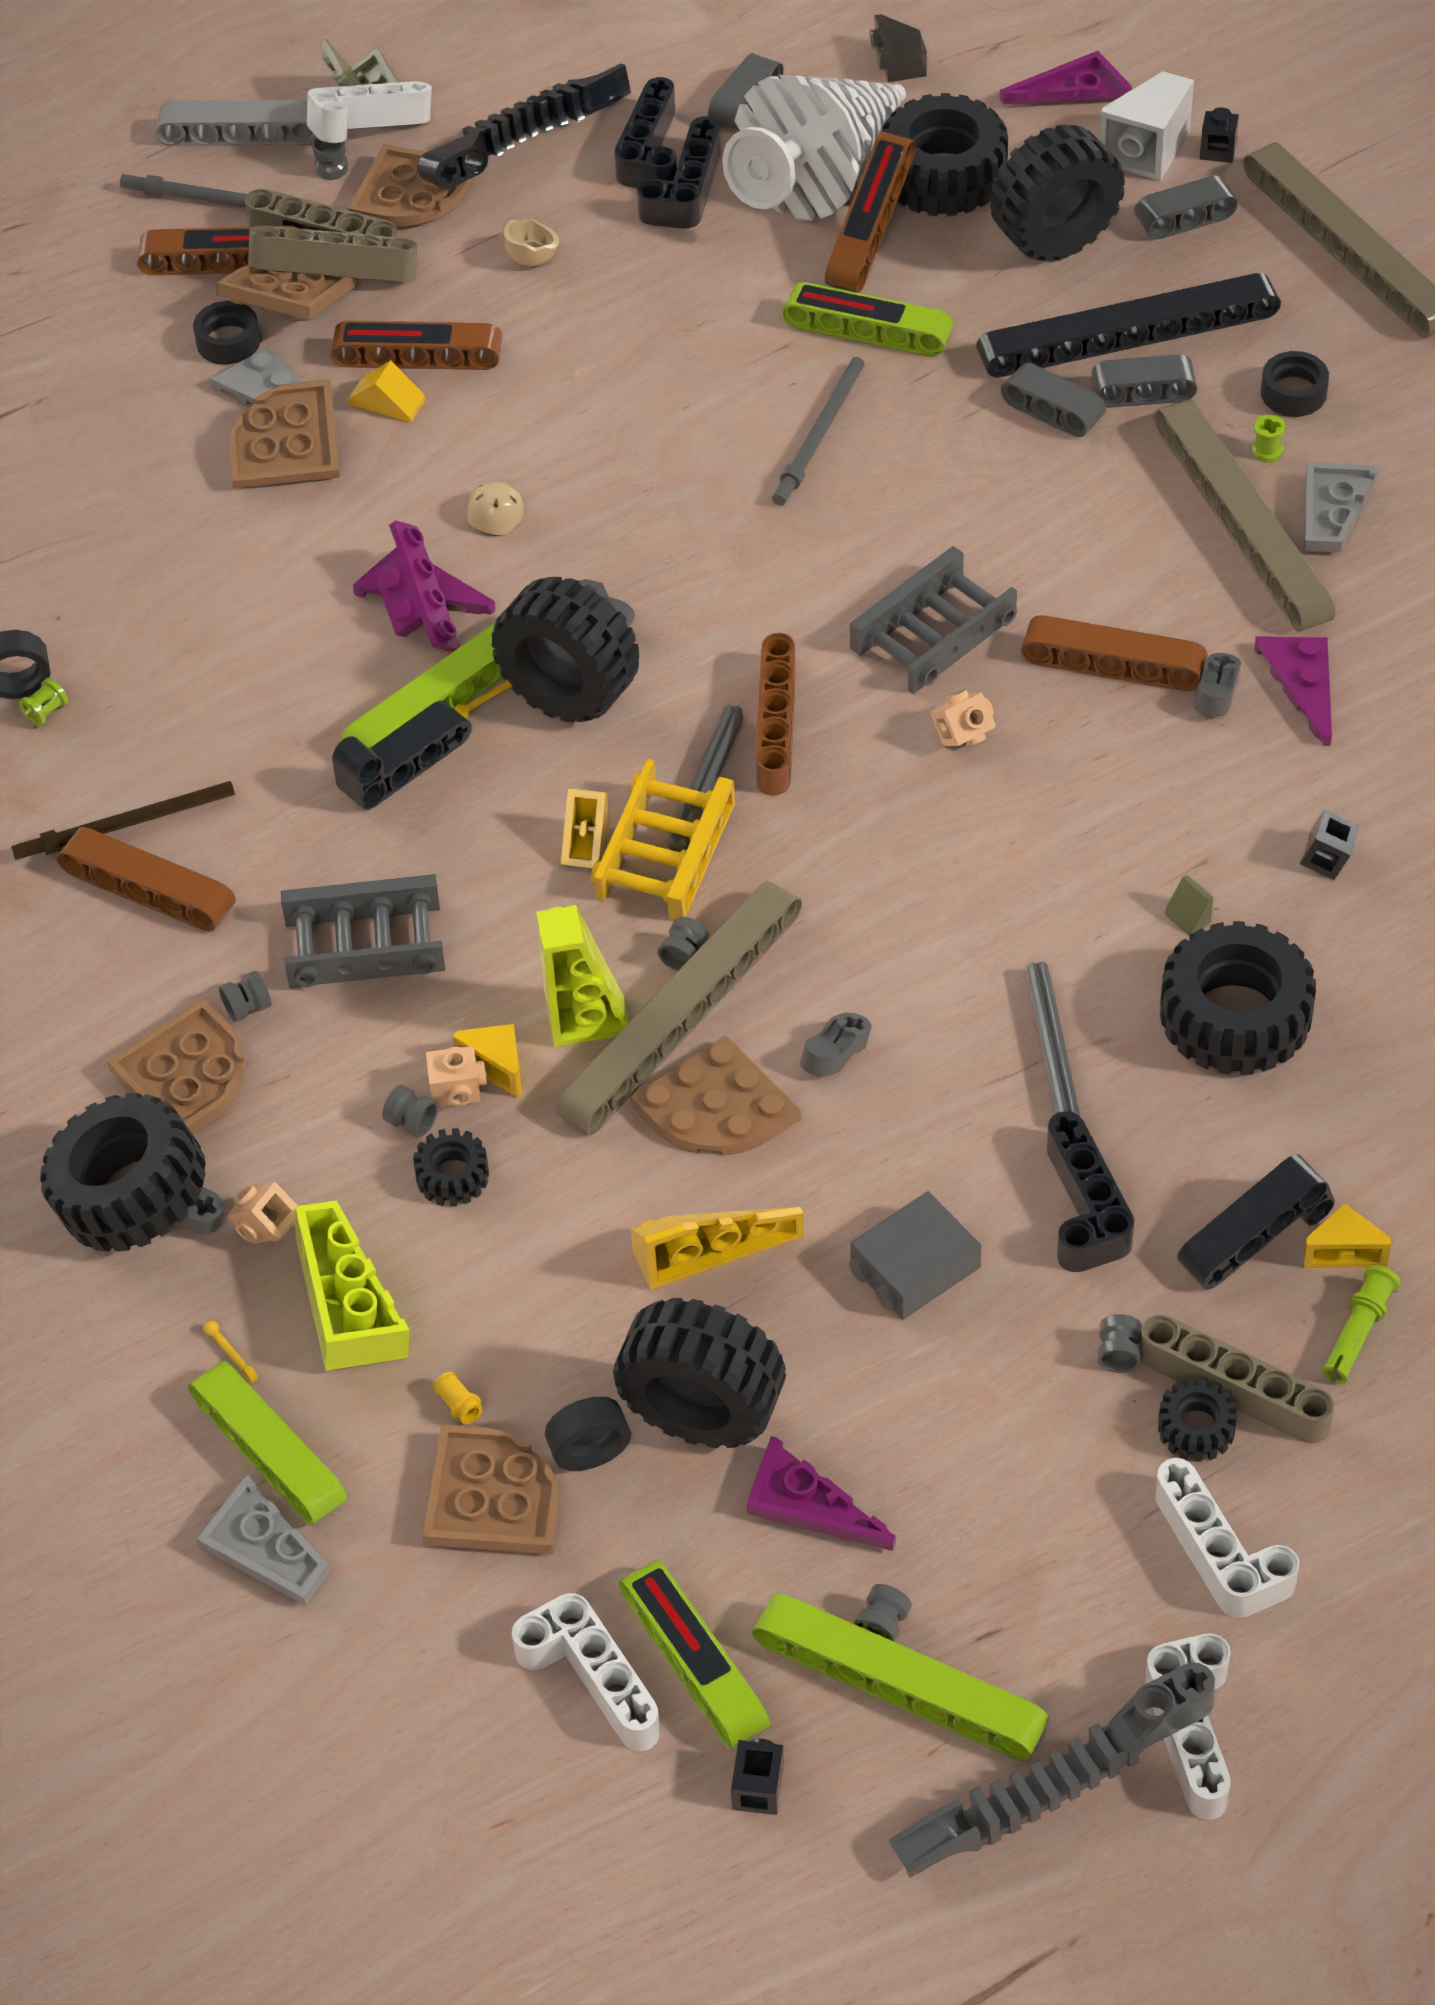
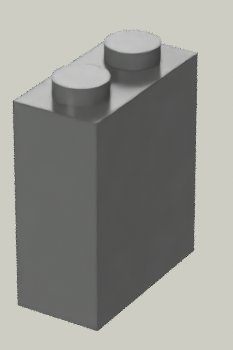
M929 1191L850 1242L851 1261L849 1266L852 1273L860 1282L866 1281L875 1290L880 1303L888 1310L893 1309L902 1320L978 1270L981 1266V1244Z

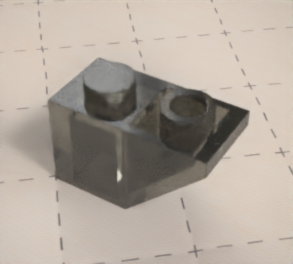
M882 14L874 15V29L869 31L872 49H877V65L879 70L884 69L888 82L927 77V50L920 30Z

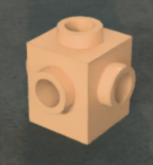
M966 689L957 691L945 698L946 704L929 712L943 746H959L963 743L966 747L972 746L985 740V732L996 727L993 720L994 709L982 692L968 693Z
M474 1046L450 1047L445 1050L426 1052L431 1097L438 1103V1107L463 1106L468 1103L481 1102L479 1086L487 1085L484 1061L476 1062Z
M275 1181L256 1186L250 1184L236 1195L234 1199L236 1205L228 1213L227 1217L236 1225L237 1233L246 1241L253 1244L268 1241L276 1242L289 1231L290 1224L295 1219V1206L298 1205Z

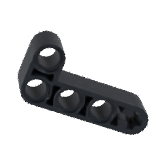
M655 77L647 81L615 147L616 178L622 185L637 188L641 182L648 179L674 180L677 170L676 153L669 147L661 146L676 112L674 84L668 78Z
M702 116L691 122L673 181L648 179L638 185L639 219L643 223L682 229L693 228L700 223L721 154L720 124L715 118Z
M442 700L430 705L371 748L367 747L358 738L349 736L336 746L332 755L336 785L361 808L370 810L460 747L470 736L472 724Z
M1058 1112L1051 1117L1048 1123L1047 1153L1079 1216L1065 1221L1060 1226L1057 1259L1062 1268L1071 1272H1082L1127 1256L1132 1250L1135 1221L1083 1119L1074 1112Z
M1294 1154L1281 1162L1190 1238L1179 1250L1177 1260L1204 1289H1212L1221 1284L1298 1218H1301L1308 1226L1315 1225L1323 1220L1335 1204L1330 1187L1301 1155Z

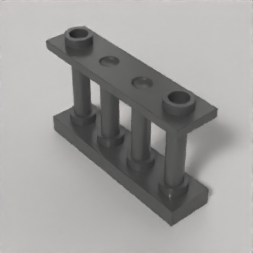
M952 546L850 623V649L861 656L870 648L879 646L908 667V691L915 694L925 685L932 684L938 675L1002 626H1007L1013 621L1017 613V590L1011 587L998 598L993 597L963 575L964 553ZM955 587L981 605L983 609L970 618L940 595L948 589ZM930 607L958 628L948 636L943 637L914 615L923 608ZM904 626L932 646V648L918 657L890 637L889 634L898 627Z
M436 874L281 891V904L286 927L296 926L298 956L284 958L289 988L445 971L442 941L430 942L428 912L440 910ZM412 913L415 943L391 946L389 916ZM374 917L376 948L352 950L350 920ZM335 922L337 952L313 954L311 924Z

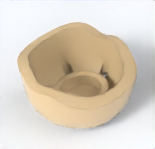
M533 219L522 221L510 220L504 228V247L508 256L516 263L528 267L540 266L550 261L556 254L559 238L551 228Z
M490 481L476 487L469 497L467 522L470 526L485 533L506 535L524 517V503L520 493L515 487L505 482Z

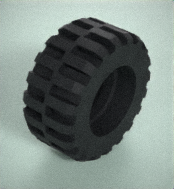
M941 93V96L923 95L920 100L912 99L904 104V108L899 106L882 126V132L912 139L916 144L912 164L897 200L902 206L909 205L910 210L917 213L921 211L927 212L928 216L938 217V214H947V217L956 216L958 212L964 211L965 214L973 212L976 206L979 205L982 208L990 202L994 178H998V170L1002 163L1008 161V134L1005 123L991 107L987 109L984 102L978 99L972 101L968 96L961 94L958 97L951 96L950 93ZM950 153V154H956V155H952V156H936V155H932V154Z
M1056 125L1055 129L1045 128L1040 131L1039 135H1031L1024 140V145L1019 149L1015 148L1009 154L1011 156L1006 163H1002L998 170V178H994L992 184L993 193L990 194L991 215L997 226L1027 257L1042 261H1051L1052 258L1055 260L1067 258V254H1076L1082 251V247L1087 243L1092 244L1098 239L1096 236L1102 230L1105 231L1111 224L1110 219L1112 216L1117 215L1120 209L1119 201L1123 200L1125 177L1122 165L1118 159L1090 130L1077 125Z
M562 577L539 578L526 585L497 618L493 626L492 648H494L493 657L495 663L500 664V674L503 679L508 680L512 684L511 689L518 696L521 694L527 700L526 703L534 709L538 707L543 710L544 715L551 718L558 716L561 721L585 722L604 715L634 680L639 668L638 644L634 643L636 635L633 628L627 626V618L621 611L618 612L612 606L613 602L605 596L603 598L597 594V589L592 586H582L579 584V580L566 578L564 581Z
M1234 921L1233 925L1224 926V923L1221 922L1210 925V930L1205 931L1201 928L1191 933L1189 941L1185 938L1174 947V953L1168 956L1164 966L1160 998L1161 1025L1166 1028L1165 1035L1173 1045L1178 1044L1177 1051L1188 1060L1193 1057L1196 1059V1065L1207 1070L1209 1066L1217 1068L1218 1073L1230 1075V1071H1240L1241 1075H1252L1255 1069L1261 1068L1262 1072L1275 1068L1277 1061L1281 1063L1288 1061L1294 1056L1295 1050L1300 1049L1305 1043L1312 1023L1316 980L1313 978L1314 970L1310 961L1306 958L1304 959V952L1295 943L1288 944L1289 938L1278 931L1273 934L1268 931L1267 926L1257 923L1255 927L1246 926L1245 921ZM1236 985L1256 990L1270 1002L1257 1009L1237 1011L1223 1008L1213 1003L1205 994L1218 987Z
M126 1093L123 1098L113 1095L106 1097V1102L101 1104L94 1102L85 1107L87 1111L79 1116L75 1114L67 1121L68 1126L63 1131L58 1130L52 1139V1148L47 1147L44 1154L43 1163L45 1165L41 1166L40 1171L43 1196L71 1236L75 1237L79 1243L86 1247L110 1252L113 1248L115 1251L122 1252L131 1250V1246L134 1245L143 1247L151 1244L152 1238L158 1235L161 1237L165 1236L171 1231L170 1227L175 1222L181 1223L188 1215V1207L190 1205L194 1206L199 1198L200 1192L198 1188H203L206 1161L201 1151V1146L172 1105L158 1097L147 1094L143 1097L139 1093ZM140 1160L128 1174L112 1183L106 1184L120 1169Z
M671 1298L666 1302L663 1299L656 1301L636 1314L615 1361L613 1378L620 1398L626 1400L628 1408L634 1414H640L643 1417V1421L650 1426H657L663 1430L664 1434L673 1438L674 1435L683 1438L685 1442L690 1444L702 1443L706 1444L709 1448H719L721 1445H725L726 1448H735L741 1444L746 1445L758 1438L767 1428L786 1379L783 1357L779 1353L775 1342L768 1340L766 1333L758 1326L753 1327L747 1323V1318L738 1313L733 1315L725 1311L726 1308L716 1304L714 1306L706 1305L702 1300L696 1299L683 1301L682 1298Z

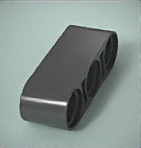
M750 53L714 94L709 104L708 116L715 118L723 125L739 130L734 122L739 104H747L753 113L744 95L752 86H760L758 82L770 76L781 79L779 75H783V64L755 53Z
M1215 175L1146 195L1135 205L1134 212L1149 236L1157 240L1223 221L1234 214L1238 207V201L1223 179Z
M1185 355L1105 360L1096 364L1091 371L1095 394L1103 400L1105 407L1108 408L1177 403L1193 398L1198 390L1192 360Z
M1031 363L1021 365L1001 387V395L1008 405L1075 437H1083L1106 411L1103 400L1094 392Z

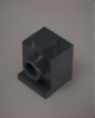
M1218 107L1213 111L1205 112L1201 135L1200 160L1233 163L1238 139L1239 114H1232L1229 109L1224 107ZM1210 143L1227 144V145H1228V148H1226V147H1217V146H1209V144H1210Z
M1323 810L1310 831L1300 865L1335 880L1351 856L1359 825L1327 810Z
M762 1738L752 1739L751 1741L738 1740L731 1785L732 1810L771 1815L778 1814V1801L784 1766L783 1745L775 1744L770 1740Z

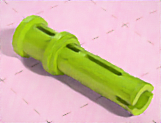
M1376 1264L1367 1266L1363 1274L1365 1281L1360 1291L1353 1294L1350 1300L1352 1312L1326 1364H1324L1321 1370L1324 1377L1332 1381L1337 1370L1339 1374L1335 1383L1344 1384L1347 1382L1348 1375L1374 1323L1379 1322L1385 1317L1387 1313L1386 1303L1391 1293L1397 1292L1401 1285L1399 1276L1385 1266Z

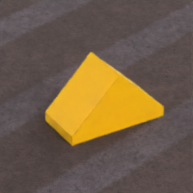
M389 361L365 375L347 400L348 405L411 423L426 401V396L392 361Z
M568 788L560 865L593 868L597 860H602L610 828L607 792Z
M514 1024L457 1031L453 1035L454 1047L474 1046L476 1062L484 1061L486 1079L518 1098L522 1093Z
M1344 1203L1306 1238L1303 1268H1367V1266L1372 1264L1387 1267L1391 1238Z

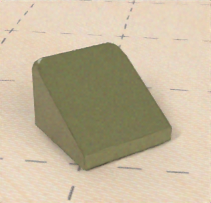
M1185 875L1166 907L1165 915L1187 935H1190L1211 923L1213 896L1190 876Z

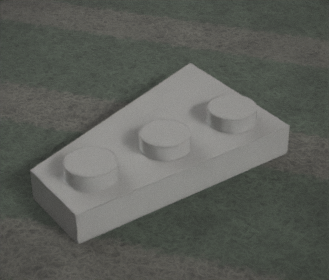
M268 347L210 378L212 389L220 393L226 390L236 395L237 401L246 405L249 402L256 403L255 398L270 389L285 384L303 382Z
M1307 462L1305 484V551H1342L1378 477L1379 466Z
M248 1475L243 1478L196 1539L200 1549L306 1606L330 1574L328 1563L298 1530H294L281 1516L280 1510L271 1500L268 1501L257 1489L255 1482Z

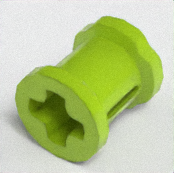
M1263 415L1255 420L1254 433L1256 434V441L1252 444L1251 448L1255 459L1265 463H1272L1278 461L1283 455L1284 447L1281 443V438L1286 432V423L1282 418L1275 415Z
M46 678L41 682L39 690L29 698L23 697L18 704L23 715L31 723L41 727L45 724L46 717L56 708L65 707L69 703V699L57 682L51 678Z

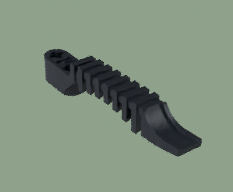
M620 63L594 76L568 80L565 84L558 83L552 86V90L545 89L539 92V96L532 95L527 98L526 102L519 101L515 103L514 108L506 107L501 110V114L494 113L489 115L486 121L482 119L476 121L475 128L467 126L462 129L464 136L423 154L417 165L419 176L423 180L440 187H453L480 175L487 167L489 155L500 156L504 154L502 147L510 149L514 147L513 141L519 143L525 141L524 134L533 137L539 134L537 128L545 131L552 129L551 122L562 126L568 123L566 117L579 121L585 118L583 112L592 114L611 105L631 93L626 65Z

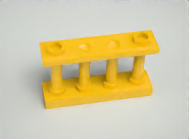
M647 759L642 771L636 772L633 777L630 798L602 860H597L592 868L591 883L595 884L597 900L604 902L613 884L663 897V901L668 904L669 919L675 920L679 917H686L735 806L734 780L719 777L713 791L708 790L707 793L657 781L655 761ZM651 795L701 807L703 808V814L700 820L696 819L694 822H689L646 811L645 809ZM639 824L690 837V844L687 850L682 849L681 852L634 841L632 838ZM625 854L676 867L677 874L674 880L669 879L668 882H663L618 869Z

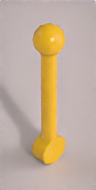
M506 680V682L469 704H459L454 709L467 719L471 710L511 688L512 684Z
M214 1320L207 1321L203 1326L204 1333L207 1336L213 1337L242 1371L245 1379L250 1384L258 1380L254 1369L244 1362L219 1332L218 1323Z

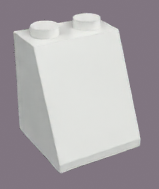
M1162 71L1103 107L1100 117L1099 140L1118 159L1123 171L1161 181L1190 133L1194 80Z

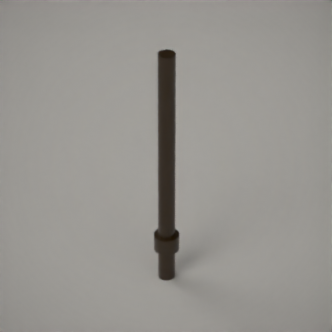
M227 781L63 831L55 832L54 829L39 833V838L12 845V853L15 861L45 852V855L61 851L60 847L65 846L80 827H87L106 834L235 795L231 781Z

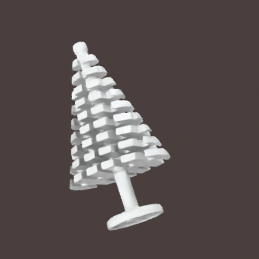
M779 75L781 79L770 76L759 81L758 84L760 86H752L744 95L753 113L747 104H739L734 122L740 131L735 133L725 145L722 157L723 172L730 189L742 202L753 208H773L783 214L785 209L783 201H785L797 220L812 221L816 215L812 207H814L821 219L834 214L836 209L839 210L846 203L851 192L856 187L858 179L863 174L878 134L882 132V126L905 99L906 91L902 85L896 83L892 85L889 83H868L867 81H852L849 79H840L838 81V79L833 78L823 79L796 75Z

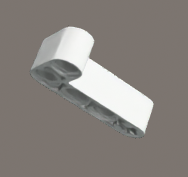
M398 82L314 88L309 90L307 94V126L319 140L338 143L347 139V129L426 123L430 121L432 87L424 82Z
M1172 1458L1163 1462L1158 1468L1155 1500L1219 1608L1232 1618H1244L1290 1598L1295 1592L1300 1562L1297 1554L1286 1546L1274 1545L1248 1556L1191 1463L1180 1458ZM1199 1518L1204 1522L1196 1523L1190 1521L1189 1519ZM1210 1553H1222L1225 1557H1214ZM1270 1571H1281L1286 1575L1276 1576L1270 1573ZM1240 1587L1247 1592L1237 1593L1231 1590V1588Z
M576 1593L561 1595L527 1613L515 1622L512 1627L513 1647L517 1663L522 1668L537 1671L566 1657L627 1748L634 1751H645L651 1749L657 1743L660 1737L658 1708L655 1701L583 1596ZM571 1618H576L580 1620L575 1624L563 1623L565 1620ZM532 1639H538L541 1641L539 1644L534 1646L525 1644L527 1641ZM590 1652L603 1653L602 1655L596 1658H588L585 1656ZM614 1685H621L625 1687L622 1691L619 1692H611L607 1690L608 1688ZM633 1710L636 1719L631 1721L630 1712Z
M1213 1633L1201 1634L1158 1645L1149 1652L1145 1684L1163 1676L1157 1672L1158 1670L1168 1669L1172 1671L1184 1664L1195 1662L1207 1666L1212 1671L1215 1677V1689L1220 1688L1226 1682L1231 1655L1230 1646L1224 1638ZM1212 1659L1215 1660L1218 1664L1206 1665L1202 1663L1200 1660ZM1153 1707L1156 1716L1164 1713L1162 1709ZM1207 1715L1203 1719L1164 1738L1191 1813L1200 1819L1214 1820L1226 1811L1231 1781ZM1195 1747L1204 1753L1193 1755L1185 1751V1749ZM1203 1777H1206L1205 1783L1207 1787H1201Z

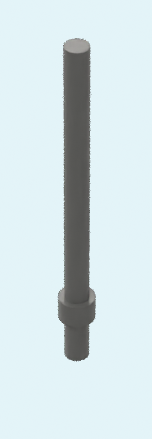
M122 174L120 178V187L141 190L146 195L160 197L161 194L246 207L245 197L247 194L164 181L162 177L147 175L145 178Z
M852 358L792 464H788L780 476L781 483L772 497L775 504L785 505L793 489H797L803 481L806 466L864 367V361L861 358Z

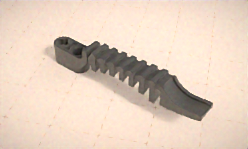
M1190 1662L1142 1686L1109 1721L1107 1726L1101 1728L1098 1723L1090 1727L1089 1743L1083 1745L1078 1737L1069 1742V1754L1063 1756L1060 1750L1049 1754L1050 1764L1043 1767L1039 1760L1029 1765L1030 1775L1023 1778L1020 1770L1011 1774L1009 1787L1004 1788L1000 1779L990 1783V1797L987 1799L980 1786L969 1791L970 1808L964 1812L963 1803L958 1798L889 1839L890 1846L896 1852L909 1878L949 1856L965 1851H978L981 1849V1846L988 1842L990 1845L1001 1841V1835L1009 1831L1010 1834H1013L1021 1829V1824L1029 1820L1030 1823H1033L1040 1819L1042 1812L1048 1809L1052 1812L1060 1808V1802L1068 1798L1072 1801L1080 1797V1791L1086 1788L1092 1790L1100 1786V1780L1107 1776L1109 1779L1120 1775V1768L1125 1763L1129 1767L1138 1764L1140 1754L1145 1748L1203 1719L1211 1713L1214 1707L1215 1677L1212 1671L1201 1663ZM1154 1707L1162 1709L1164 1713L1158 1716H1151L1145 1711Z

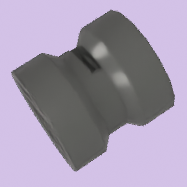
M317 137L314 138L312 148L313 155L316 158L314 161L316 174L325 180H336L343 177L348 171L345 141L329 143L321 141Z
M676 918L669 929L670 937L665 938L658 949V956L666 966L679 971L709 939V933L700 922L692 918Z
M257 971L244 975L242 981L238 983L228 982L219 986L222 1002L234 1022L246 1018L248 1012L252 1010L262 1011L272 1005L268 990Z
M398 1085L386 1099L382 1116L386 1122L394 1126H405L408 1133L419 1138L427 1134L434 1124L438 1114V1103L427 1096L418 1098L412 1089L404 1085Z
M1114 1314L1102 1319L1100 1323V1339L1103 1343L1098 1350V1362L1102 1368L1111 1372L1126 1373L1134 1371L1139 1367L1141 1350L1137 1344L1140 1343L1142 1323L1138 1319L1124 1314Z
M875 1584L867 1596V1608L859 1612L854 1624L894 1642L899 1633L898 1623L906 1619L912 1603L897 1588L886 1584Z

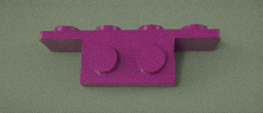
M394 520L389 524L399 554L377 570L374 575L395 635L407 637L424 624L432 647L454 652L460 648L456 636L457 630L451 622L445 605V596L440 591L436 580L435 568L429 560L423 543L424 537L417 526Z

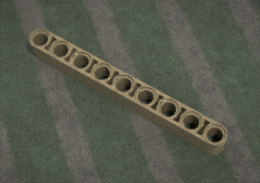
M1273 142L1244 157V170L1248 178L1420 337L1428 338L1435 334V285L1279 143Z
M1187 399L1157 409L1155 412V422L1161 437L1292 627L1299 632L1332 621L1335 617V609L1329 593L1192 399Z
M768 880L760 884L567 1087L558 1100L556 1114L589 1135L598 1132L794 923L802 908V900Z

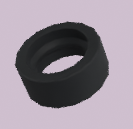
M228 300L215 302L204 307L196 315L193 322L198 352L204 359L215 364L228 365L239 363L252 356L259 348L261 336L257 315L246 304H234ZM235 326L245 329L241 334L233 338L218 339L209 336L213 331L221 327Z
M1288 351L1279 353L1270 358L1263 367L1260 395L1264 403L1271 410L1282 415L1299 417L1312 414L1319 410L1327 400L1328 368L1317 356L1307 352ZM1286 377H1300L1310 381L1314 386L1300 391L1288 390L1279 386L1276 381Z
M15 629L0 632V661L15 656L27 657L35 661L29 668L20 672L8 673L0 671V698L19 699L33 695L41 688V682L51 675L47 647L40 637L29 631Z
M589 1397L569 1404L553 1415L545 1428V1438L555 1462L560 1468L568 1471H585L613 1460L628 1446L632 1433L620 1405L616 1400L609 1397Z

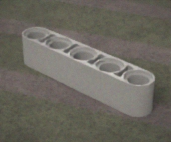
M306 100L169 101L160 107L156 129L157 138L162 143L170 146L307 145L316 138L315 134L307 126Z

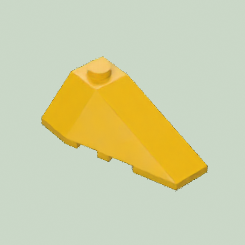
M801 1207L669 1215L658 1220H647L639 1226L632 1228V1250L650 1290L804 1237V1213Z

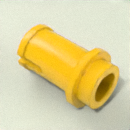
M454 1372L443 1373L434 1382V1392L451 1409V1417L456 1422L470 1424L480 1417L483 1411L481 1398L475 1393H470L458 1380Z

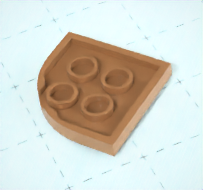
M383 144L353 198L348 211L392 222L398 229H406L410 226L433 221L452 212L466 196L475 177L450 188L440 187L423 180L418 174V161L426 152Z
M247 265L237 269L217 283V296L228 298L234 304H250L260 307L264 312H280L291 315L293 319L298 321H308L355 288L357 278L262 270Z
M330 379L291 383L270 389L255 398L256 403L237 418L230 436V462L234 489L340 477Z
M204 998L107 1061L109 1071L130 1093H139L143 1097L145 1094L152 1095L164 1102H168L175 1108L192 1134L214 1121L231 1105L241 1088L244 1078V1058L238 1036L231 1025Z
M726 1035L630 1096L631 1106L661 1137L679 1148L697 1153L698 1149L722 1151V1155L742 1153L761 1146L801 1120L800 1109Z
M441 1424L423 1531L424 1545L554 1554L560 1506L556 1479L549 1464L545 1463L532 1450L531 1444L511 1433L493 1428Z

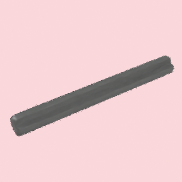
M729 704L724 707L689 789L707 793L708 790L713 791L744 718L742 715L743 710L739 706L734 707ZM683 803L677 818L689 822H694L696 819L700 820L703 808ZM670 833L667 839L669 849L681 852L682 849L687 850L690 844V837Z
M1032 962L1027 966V978L1056 1114L1069 1111L1080 1116L1049 968L1045 962Z

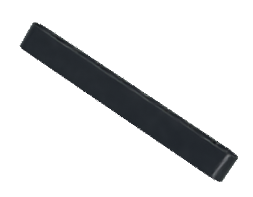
M1254 273L993 330L985 333L978 339L976 349L987 373L991 377L999 378L1013 375L1024 363H1031L1038 367L1046 368L1267 319L1278 312L1281 307V300L1269 277L1264 273Z

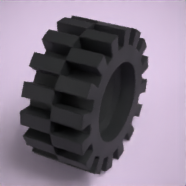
M452 1128V1135H446L445 1129L438 1130V1138H435L432 1133L426 1136L427 1145L420 1142L417 1146L418 1153L414 1152L413 1165L420 1193L424 1192L425 1198L430 1202L435 1197L436 1205L443 1206L445 1200H449L450 1207H456L457 1199L461 1198L465 1205L471 1202V1193L476 1198L482 1194L481 1187L486 1188L488 1184L489 1168L485 1147H482V1141L478 1137L473 1140L472 1133L469 1131H465L464 1135L460 1136L458 1128ZM450 1160L462 1161L467 1165L464 1170L452 1175H445L436 1171L437 1166Z
M1193 1378L1185 1379L1184 1388L1177 1382L1172 1385V1393L1167 1390L1163 1395V1401L1160 1402L1158 1432H1161L1160 1439L1162 1443L1168 1442V1450L1172 1454L1178 1449L1181 1450V1459L1187 1460L1189 1453L1195 1454V1462H1202L1203 1454L1206 1453L1209 1460L1217 1458V1450L1224 1454L1228 1450V1444H1232L1234 1440L1237 1405L1235 1401L1231 1402L1232 1395L1228 1390L1221 1394V1384L1214 1382L1212 1388L1207 1387L1208 1379L1200 1378V1385H1194ZM1188 1411H1203L1213 1417L1214 1423L1211 1427L1205 1429H1194L1185 1425L1181 1420V1416Z

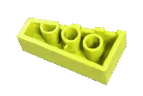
M577 906L554 907L549 910L537 911L546 1007L554 1047L616 1037L630 1022L625 997Z
M337 1200L295 1206V1239L325 1371L408 1358L410 1329L404 1318L401 1319L394 1308L395 1302L388 1290H384L378 1280L376 1269L370 1258L367 1259L361 1250L359 1239Z

